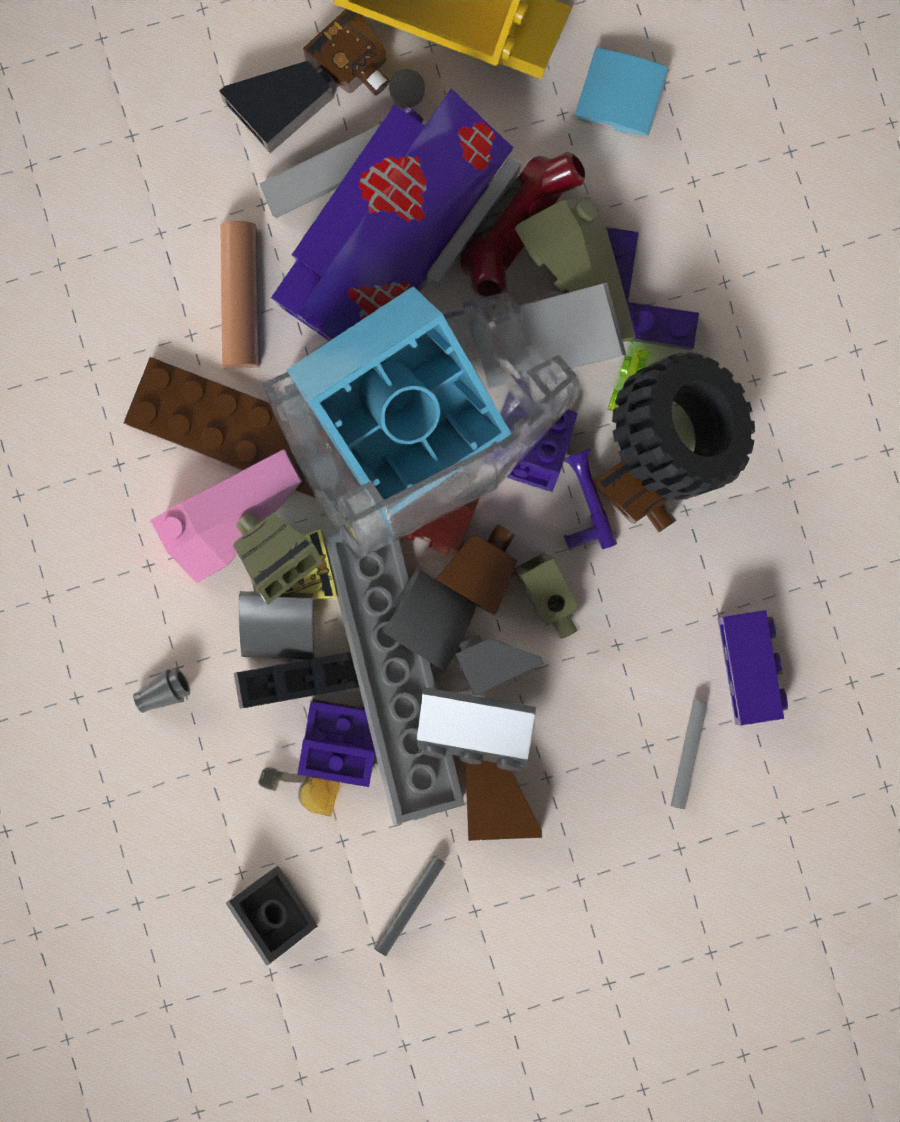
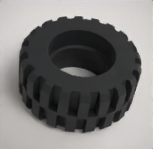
M676 353L638 370L636 374L630 376L624 382L623 389L618 392L615 404L618 407L613 409L612 422L616 423V429L613 430L614 442H618L621 449L618 454L621 461H626L629 465L628 472L634 479L640 478L642 480L641 485L650 492L657 490L656 494L660 497L684 500L719 489L737 479L740 471H743L749 462L750 457L747 455L752 453L755 441L751 439V434L755 432V421H751L750 413L753 410L750 401L746 402L743 396L745 390L742 385L734 382L732 379L734 375L727 368H719V362L709 357L703 358V355L699 353ZM673 401L683 408L692 422L695 432L694 452L685 446L675 430L672 419Z

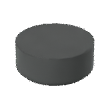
M402 69L396 72L389 83L392 100L401 107H413L419 104L425 94V84L422 76L411 69Z

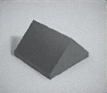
M276 866L246 886L225 903L266 966L318 927L279 866Z

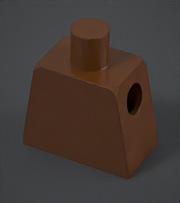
M499 524L495 526L487 541L473 534L439 573L436 580L495 616L517 563L515 558L505 553L515 534Z

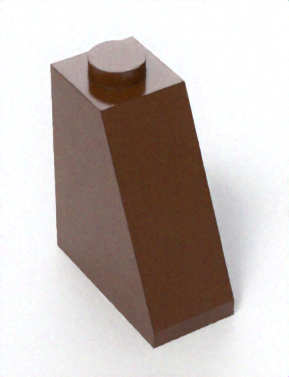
M482 760V764L465 762L468 841L542 838V830L512 771L498 768L496 762Z

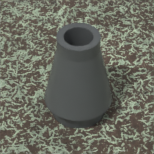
M167 669L143 689L134 693L133 699L138 710L144 713L152 709L184 702V697L190 695V687L186 677L179 669L173 671Z

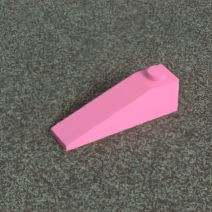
M283 449L179 503L150 521L167 553L198 583L228 566L236 557L237 552L233 545L236 540L243 536L236 528L238 521L247 514H254L262 522L279 509L302 483V479L287 451Z

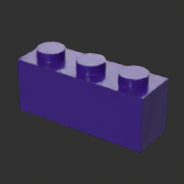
M766 610L719 617L718 623L735 725L742 726L784 719L783 710H788V700L785 689H779L777 674H782V665L779 653H773L771 639L776 638L773 618L767 617Z

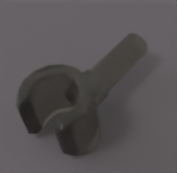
M266 767L262 770L258 781L261 787L276 791L280 780L311 784V777L283 772L273 767Z

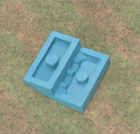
M595 48L575 115L579 120L612 125L615 131L649 136L669 71L668 67L637 56Z

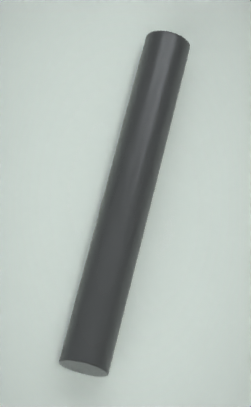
M436 856L432 857L374 947L376 951L387 956L446 863Z

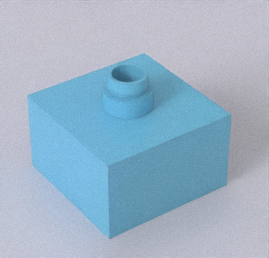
M414 287L397 296L286 370L353 475L384 518L511 435L509 428L443 314Z

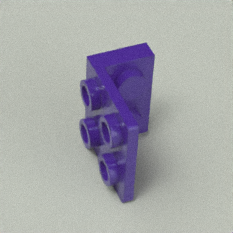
M509 392L502 418L509 428L511 435L491 447L484 471L553 492L578 416L577 412L516 392Z

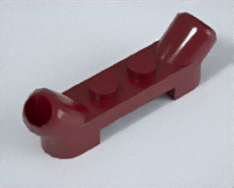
M565 152L552 159L545 156L532 158L518 176L524 185L485 238L475 234L462 253L460 263L463 272L471 277V286L476 293L486 298H493L505 291L506 270L524 247L515 227L522 221L554 205L563 193L583 185L585 169L579 158L573 153Z

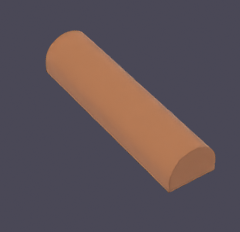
M228 221L220 224L223 369L259 368L257 226L247 221Z

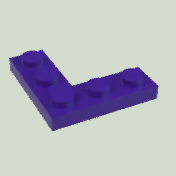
M606 227L636 335L632 341L693 350L699 313L628 302L639 232Z

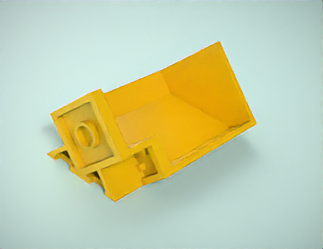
M334 0L333 4L494 66L502 64L542 79L573 8V6L558 0Z

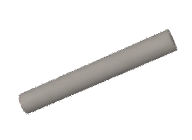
M693 700L671 801V806L675 808L685 809L707 708L706 702Z

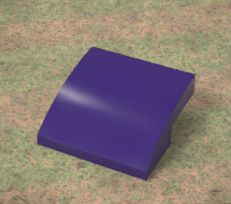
M312 699L310 701L297 775L369 787L375 759V749L365 708Z

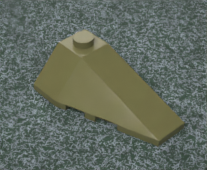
M589 197L563 199L522 221L515 227L516 232L535 263L539 267L545 264L558 280L554 284L561 292L565 290L571 292L607 282L623 342L632 341L636 337L606 226L598 214L597 207L591 202Z

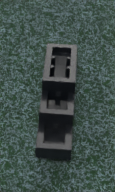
M351 652L234 673L240 709L359 688Z

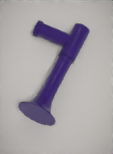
M594 447L564 458V462L569 464L575 471L593 523V527L571 535H564L569 551L572 548L599 539L602 549L617 545L589 468V455Z

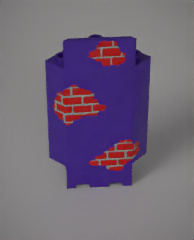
M453 89L449 90L426 125L422 124L424 118L413 109L405 107L404 110H401L396 105H393L291 254L296 261L271 298L280 308L328 341H331L411 287L421 292L428 282L427 272L514 148Z

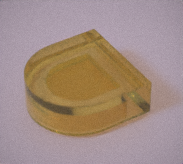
M308 777L302 782L298 790V798L301 805L312 813L331 817L340 782L324 780L321 777Z

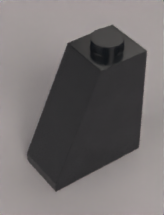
M308 61L229 84L219 90L223 102L269 153H272L334 98L330 86L333 84L330 76L323 68L319 66L315 69Z

